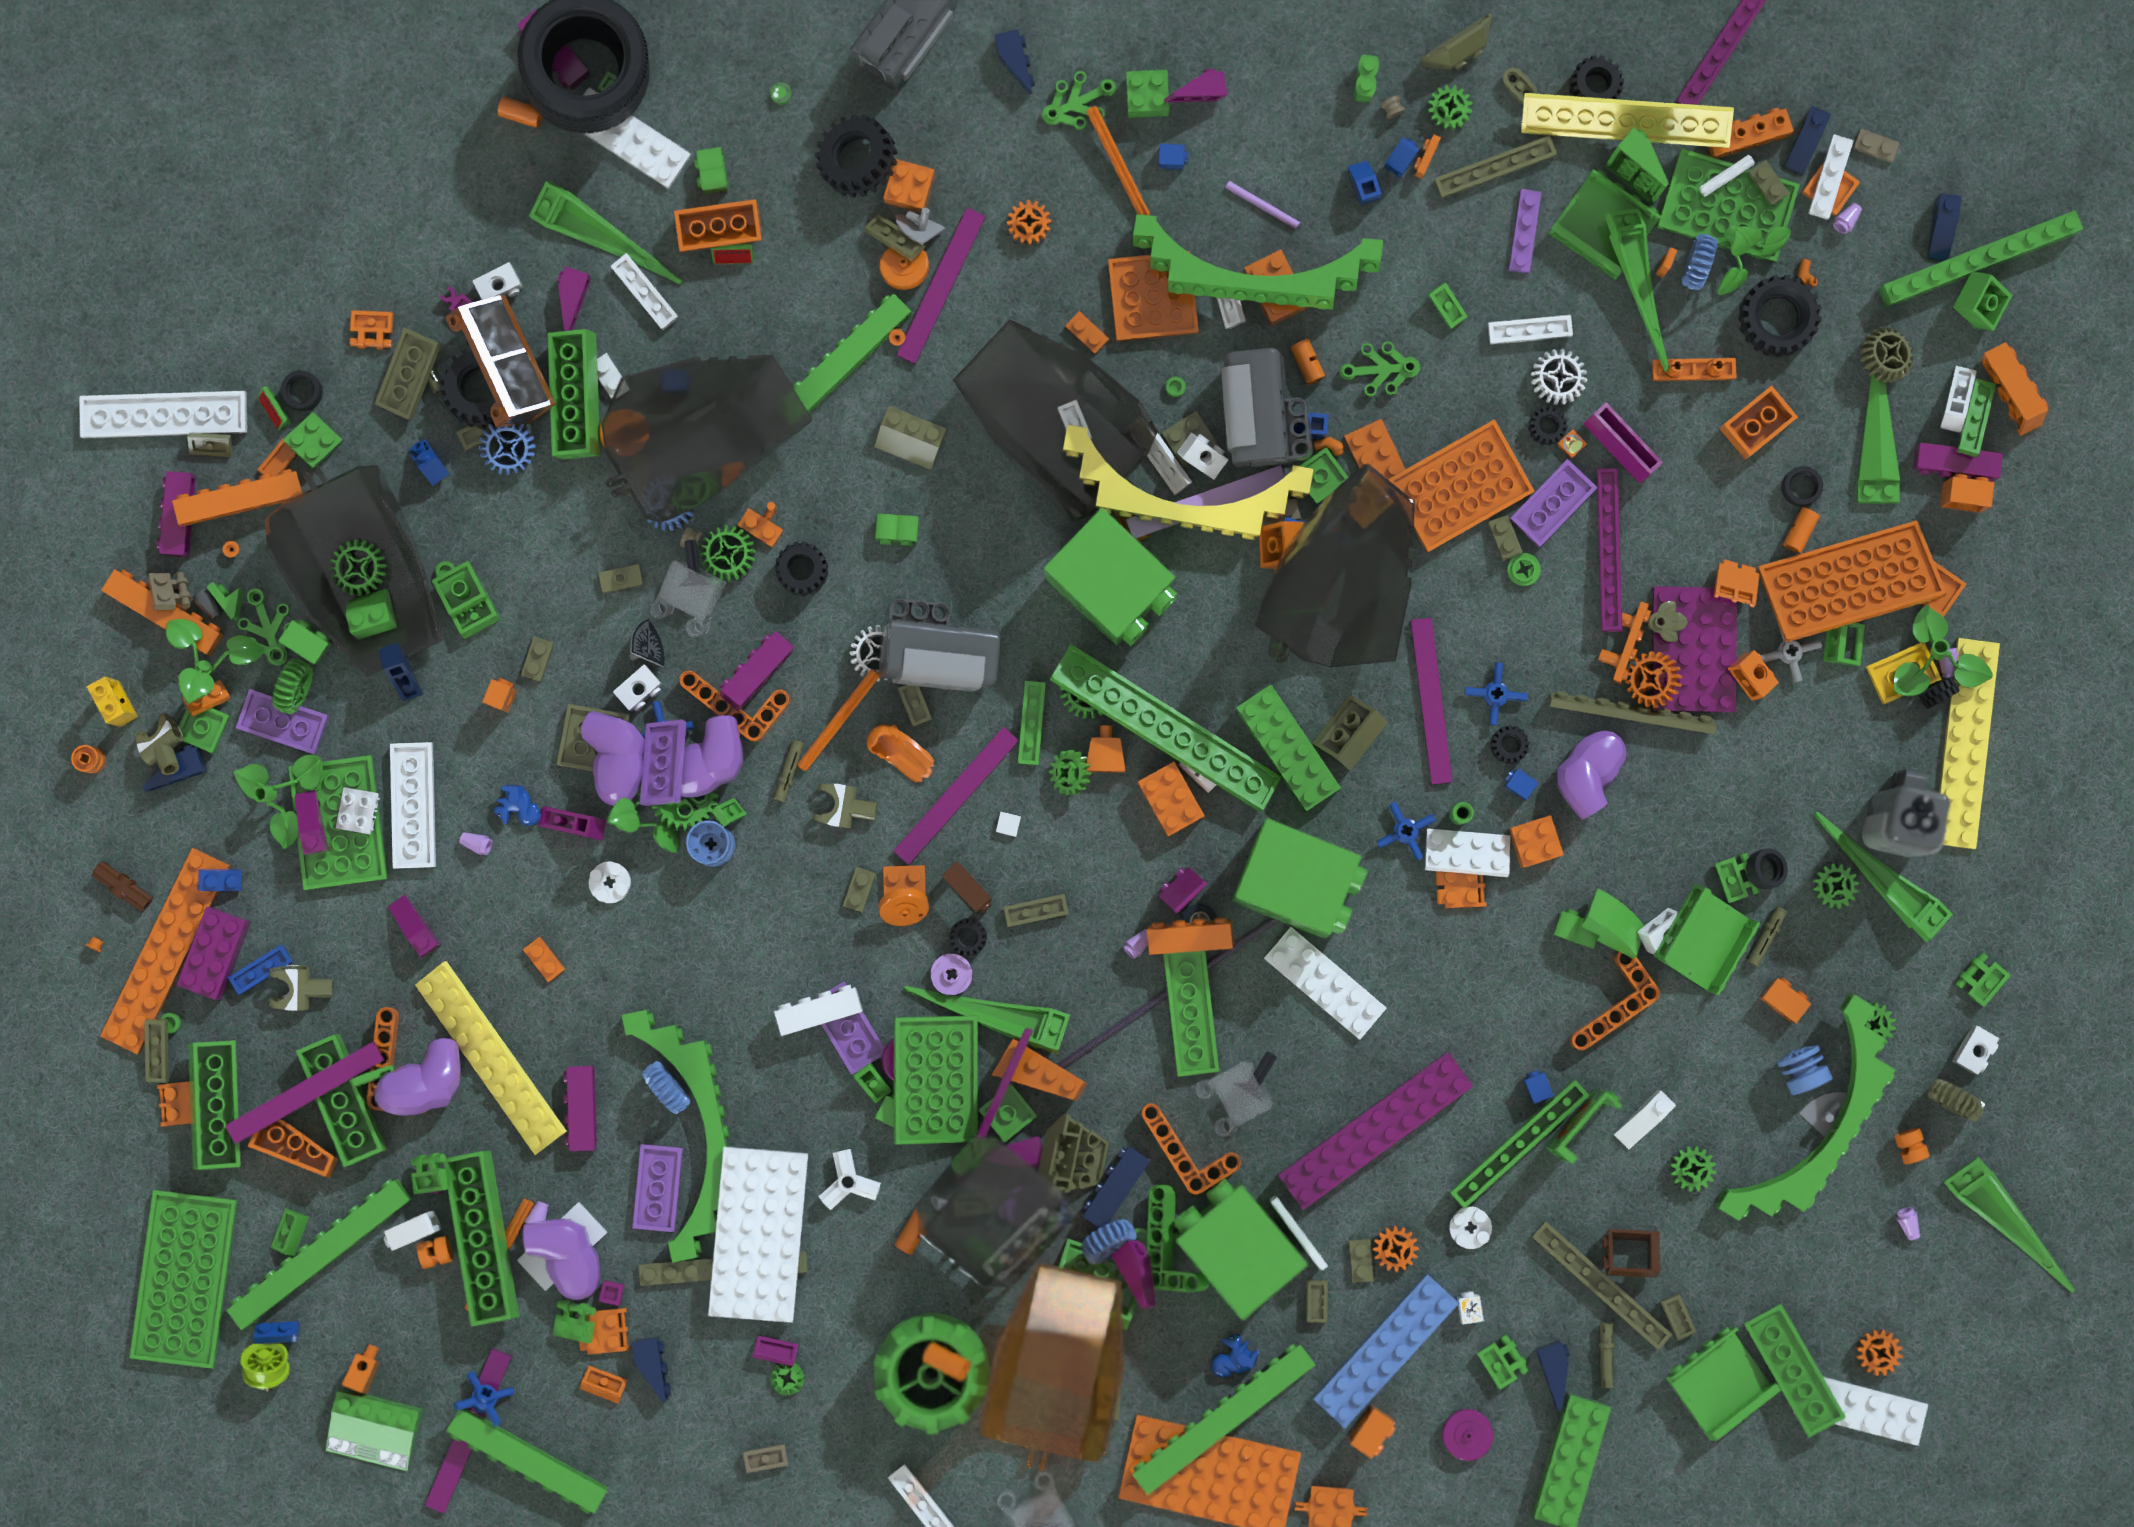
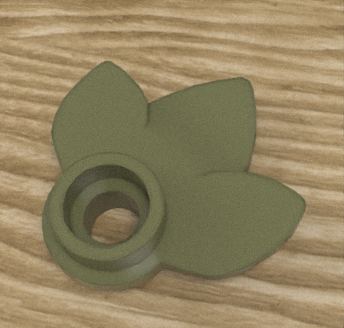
M1667 601L1659 605L1657 612L1653 613L1648 620L1649 628L1653 632L1659 633L1666 642H1676L1678 640L1676 631L1684 629L1688 624L1687 618L1683 614L1676 612V602ZM1658 619L1661 621V626L1657 623Z

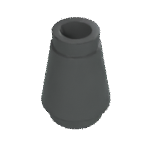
M207 588L193 596L194 603L212 620L222 613L214 596Z

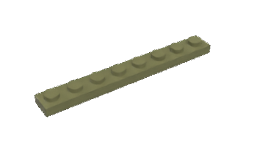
M1564 691L1550 692L1549 696L1550 707L1715 734L1716 732L1715 719L1706 715L1697 717L1692 716L1688 712L1673 713L1665 708H1660L1657 711L1645 705L1632 706L1623 701L1614 703L1609 702L1605 698L1590 699L1582 694L1572 696Z
M1546 1221L1533 1233L1531 1237L1657 1350L1672 1336L1666 1328Z
M799 1251L797 1273L808 1272L807 1251ZM714 1258L684 1260L674 1263L639 1264L640 1286L712 1280Z

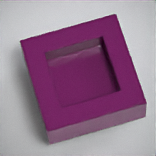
M604 1280L599 1301L620 1306L625 1284Z

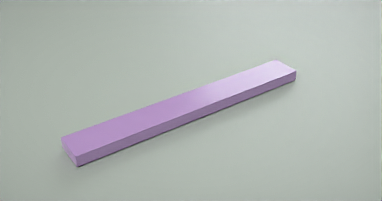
M1280 465L1174 503L1193 506H1217L1234 503L1267 490L1281 481L1285 475ZM1140 516L1126 519L1129 532L1135 539L1179 524L1173 522L1172 525L1160 523L1159 519L1153 518L1152 521L1140 520Z

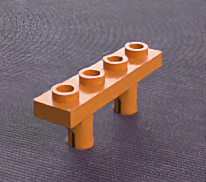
M1736 358L1667 359L1669 370L1666 372L1659 359L1652 360V381L1736 379Z
M1640 602L1637 614H1634V616L1622 612V625L1629 627L1630 630L1623 653L1619 655L1602 649L1598 661L1616 666L1615 669L1617 670L1613 682L1619 685L1622 684L1623 680L1626 681L1628 679L1627 673L1631 670L1627 668L1630 661H1634L1637 654V649L1634 648L1636 642H1641L1644 634V630L1641 629L1643 622L1647 623L1651 611L1648 610L1649 604Z

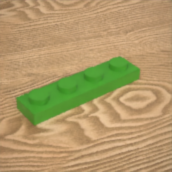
M1978 378L1974 380L1957 452L1975 458L1978 457L1996 384Z
M1025 681L1018 764L1039 766L1046 682Z

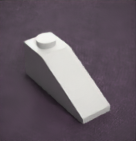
M1956 366L1940 428L1961 433L1967 415L1976 370Z
M1656 1090L1619 1128L1614 1136L1630 1149L1662 1121L1676 1105L1661 1090Z

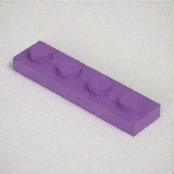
M1526 189L1520 190L1509 271L1530 273L1542 192Z

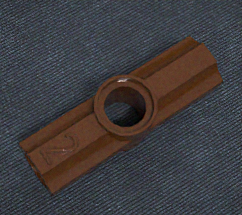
M101 861L93 870L91 876L108 887L113 895L126 900L141 912H144L151 904L153 896L137 886L133 879L129 880V876L119 873L104 861Z

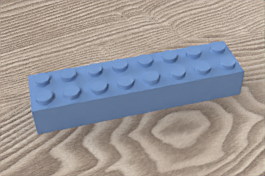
M1425 1272L1317 1390L1312 1398L1341 1426L1346 1428L1459 1303Z

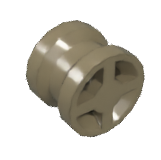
M1398 95L1385 100L1380 105L1386 111L1387 120L1396 118L1406 111L1401 106V99Z
M687 527L682 536L680 546L685 547L684 543L687 540H696L697 548H699L703 539V533H696L692 528Z

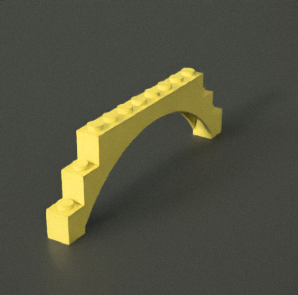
M1067 425L1062 452H1067L1066 456L1075 458L1083 455L1079 480H1083L1082 484L1095 486V483H1099L1095 508L1099 510L1103 508L1109 514H1111V511L1120 512L1119 516L1131 518L1132 515L1140 516V520L1152 521V518L1159 519L1160 523L1172 525L1173 522L1181 523L1180 527L1193 529V526L1201 527V531L1213 532L1215 529L1222 531L1221 534L1234 536V533L1242 534L1244 539L1254 540V537L1260 536L1264 513L1267 514L1266 517L1279 519V516L1285 514L1288 492L1291 493L1292 497L1303 498L1304 495L1307 496L1310 492L1313 469L1293 465L1290 473L1281 481L1250 498L1217 506L1177 504L1150 495L1121 477L1096 450L1087 434L1088 428Z

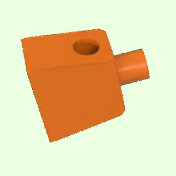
M1100 726V738L1091 737L1086 764H1090V767L1087 768V771L1125 773L1121 738H1112V726Z
M367 1344L363 1355L356 1353L343 1381V1386L368 1394L380 1363L374 1360L379 1350L378 1347ZM367 1363L366 1370L362 1371V1365Z

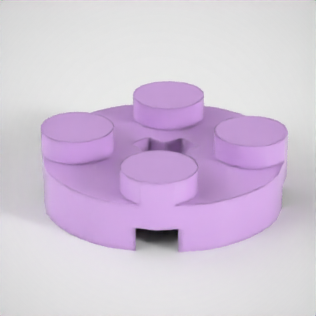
M946 954L934 962L931 968V979L934 987L939 992L946 995H956L964 992L969 987L972 981V969L969 962L961 955ZM954 968L957 978L948 980L946 971H951Z

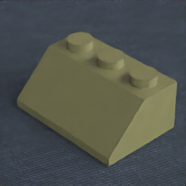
M888 406L874 447L932 470L947 435V429Z
M1349 695L1312 744L1339 765L1351 771L1388 721L1377 710Z

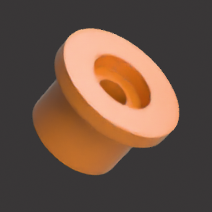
M894 329L889 334V341L893 345L899 346L905 341V333L900 329Z
M228 541L223 546L224 555L230 558L236 557L240 551L239 545L234 541Z
M91 937L89 943H86L85 946L101 953L102 950L100 948L103 941Z

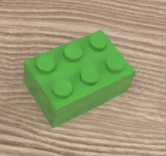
M303 619L298 621L292 620L278 641L311 663L319 664L332 644L328 641L330 637L321 631L314 632L311 630L312 625Z

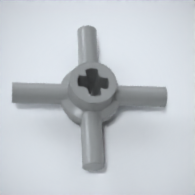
M1781 632L1783 642L1780 643L1778 650L1760 656L1764 663L1780 659L1782 662L1789 664L1794 683L1803 681L1798 661L1801 659L1803 652L1822 648L1821 641L1816 640L1800 644L1794 640L1786 643ZM1789 646L1790 649H1794L1793 654H1787L1786 650L1789 649Z

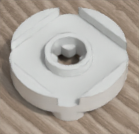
M603 862L597 865L590 873L589 889L592 895L599 901L605 903L619 902L624 899L630 889V874L627 869L618 863ZM609 876L611 879H615L616 883H613V888L604 885Z
M1467 1206L1466 1208L1459 1209L1453 1215L1449 1223V1231L1452 1239L1458 1245L1467 1249H1475L1488 1242L1492 1232V1224L1484 1211L1473 1206ZM1468 1222L1476 1225V1229L1473 1230L1472 1234L1465 1230Z

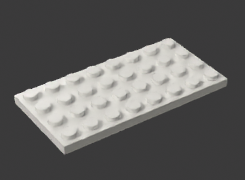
M724 1147L708 1316L793 1322L808 1153Z

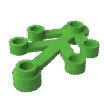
M1078 71L1074 75L1075 83L1068 103L1060 106L1063 94L1068 91V84L1064 80L1058 81L1052 104L1046 106L1043 110V120L1049 125H1057L1062 122L1074 126L1077 130L1085 129L1086 119L1084 117L1073 118L1065 115V113L1074 111L1088 116L1087 110L1090 107L1084 106V104L1102 95L1104 97L1113 96L1116 92L1115 83L1109 79L1103 80L1100 87L1079 97L1082 85L1086 82V74ZM1082 75L1084 80L1078 81L1076 79L1077 76ZM1060 84H1064L1066 88L1064 90H1059L1058 86ZM1106 84H1109L1112 88L1110 90H1105L1104 86ZM1097 107L1098 110L1102 113V118L1104 119V110L1100 107ZM1051 111H1054L1057 115L1055 117H1050L1049 113ZM1082 120L1084 125L1078 126L1076 122Z
M1387 341L1383 343L1381 351L1385 355H1390L1398 363L1389 364L1374 351L1370 343H1365L1361 347V354L1369 357L1377 366L1354 367L1352 364H1344L1339 371V375L1342 380L1351 381L1355 376L1379 374L1371 384L1366 385L1364 388V394L1367 397H1373L1379 386L1391 373H1399L1393 382L1386 384L1384 389L1387 395L1392 396L1397 392V388L1406 377L1412 378L1419 373L1420 364L1413 357H1403L1394 349L1393 343ZM1389 345L1391 347V351H1385L1384 346ZM1367 346L1371 349V352L1365 353L1363 348ZM1412 364L1414 369L1408 370L1406 365ZM1349 368L1352 374L1346 375L1344 370ZM1393 386L1395 391L1389 392L1387 387ZM1368 387H1372L1374 389L1373 394H1369L1367 392Z
M251 589L247 594V600L250 604L255 605L262 627L251 623L247 618L239 619L238 627L241 630H248L266 638L269 647L258 643L257 639L249 637L263 648V654L267 655L269 663L275 666L283 665L288 659V652L285 645L280 642L277 643L275 636L284 617L289 615L290 607L284 603L279 604L271 624L264 606V592L259 589ZM256 594H259L261 597L259 601H254ZM282 606H286L287 611L284 614L280 612V608ZM244 620L248 622L246 628H242L241 623ZM287 623V624L284 625V628H283L284 632H285V630L287 629V627L289 626L290 623ZM276 652L281 653L280 659H275L274 655Z

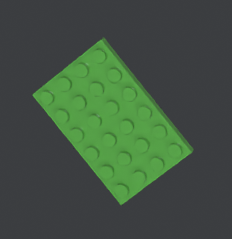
M1681 148L1657 228L1692 239H1696L1700 233L1711 235L1717 239V246L1731 250V243L1724 237L1726 229L1732 225L1753 227L1761 231L1762 236L1759 242H1764L1765 236L1771 230L1777 227L1788 226L1800 184L1779 178L1789 194L1773 206H1770L1747 174L1751 169H1747L1704 197L1699 191L1700 186L1734 164ZM1754 245L1744 253L1748 256L1776 263L1780 250L1772 255L1765 256L1761 253L1762 247Z
M372 755L322 762V781L314 789H304L300 781L291 785L293 808L296 813L295 794L316 790L330 850L314 855H304L300 836H298L303 890L388 879L379 803L377 808L374 809L378 811L373 814V816H376V819L373 818L375 820L374 831H371V835L336 828L343 787L377 793ZM293 766L288 767L290 781L297 778L292 772Z
M978 1016L894 1017V1144L974 1142L978 1134Z

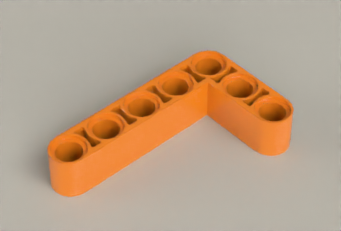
M693 671L683 672L679 680L683 688L718 716L734 717L737 714H742L744 721L738 725V730L752 742H759L765 737L791 702L790 696L785 691L776 690L753 718L742 710L738 712L728 703L727 709L724 712H719L717 710L718 703L725 701L720 697V692ZM694 676L695 683L692 686H686V677ZM709 688L711 696L708 699H703L701 697L702 690ZM780 694L786 697V702L783 705H777L775 702L776 697ZM765 711H772L773 718L768 722L764 721L762 718ZM752 727L760 729V734L756 738L750 737L749 731Z
M1619 951L1615 953L1614 962L1634 991L1572 1033L1569 1043L1574 1049L1585 1050L1659 998L1660 991L1637 957L1635 959L1629 957V962L1624 965L1620 962V955L1622 953ZM1635 970L1641 973V979L1638 982L1632 979V973ZM1648 987L1653 990V997L1651 999H1647L1644 996V990ZM1630 999L1636 1002V1008L1633 1011L1627 1008V1002ZM1613 1011L1619 1014V1020L1615 1023L1611 1022L1609 1018L1610 1013ZM1595 1023H1599L1602 1026V1031L1598 1035L1592 1031ZM1578 1035H1582L1585 1038V1043L1580 1047L1575 1043V1038Z
M385 1007L377 1012L373 1042H375L380 1053H385L388 1059L385 1064L378 1063L371 1067L370 1072L389 1065L394 1066L399 1013L395 1008ZM386 1011H390L392 1014L390 1022H386L383 1018ZM383 1032H387L390 1035L388 1043H384L381 1040ZM377 1081L369 1082L367 1093L368 1106L374 1110L384 1111L374 1103V1091Z
M1148 1103L1142 1108L1143 1119L1190 1193L1200 1194L1240 1168V1157L1233 1152H1228L1198 1171L1156 1104ZM1148 1107H1154L1157 1110L1155 1118L1149 1119L1145 1116V1111ZM1159 1125L1167 1126V1135L1163 1137L1158 1136L1156 1133L1157 1127ZM1170 1143H1177L1179 1145V1151L1176 1154H1170L1167 1151ZM1229 1156L1237 1159V1164L1233 1168H1229L1225 1164ZM1181 1161H1188L1190 1163V1169L1187 1172L1179 1170L1178 1167ZM1212 1167L1219 1170V1176L1215 1179H1211L1207 1175L1208 1170ZM1192 1179H1199L1201 1181V1187L1198 1190L1190 1188Z

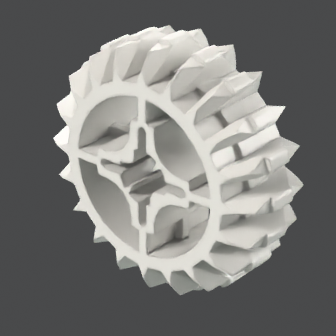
M1554 349L1551 355L1548 352L1544 353V358L1539 357L1537 359L1539 364L1533 365L1536 371H1533L1531 376L1537 379H1533L1531 384H1538L1534 392L1542 391L1539 395L1540 399L1544 395L1548 396L1546 403H1549L1551 398H1553L1554 405L1558 404L1559 399L1562 405H1565L1567 402L1566 398L1568 401L1573 402V395L1579 397L1581 394L1578 390L1583 391L1585 389V386L1581 383H1586L1587 378L1581 376L1585 375L1587 370H1580L1584 363H1576L1579 359L1578 356L1574 359L1570 358L1572 355L1571 351L1565 356L1564 349L1560 350L1559 355ZM1557 362L1556 370L1543 372L1546 365ZM1564 363L1572 368L1575 376L1565 370ZM1559 370L1560 377H1563L1560 383L1558 381V378L1554 377V375H1557ZM1543 379L1553 384L1554 391L1546 386ZM1575 382L1571 390L1560 393L1564 383Z
M876 625V632H873L871 626H869V634L867 635L865 631L861 630L860 633L863 638L855 636V640L859 642L858 645L851 643V647L856 649V651H850L851 656H856V658L851 660V663H859L854 669L858 671L862 668L863 670L860 673L862 677L871 670L867 667L869 663L879 662L877 656L876 658L873 657L875 653L872 645L878 648V650H880L881 645L875 644L871 639L881 637L882 632H880L879 625ZM867 643L870 647V653L862 661L861 650L863 645Z

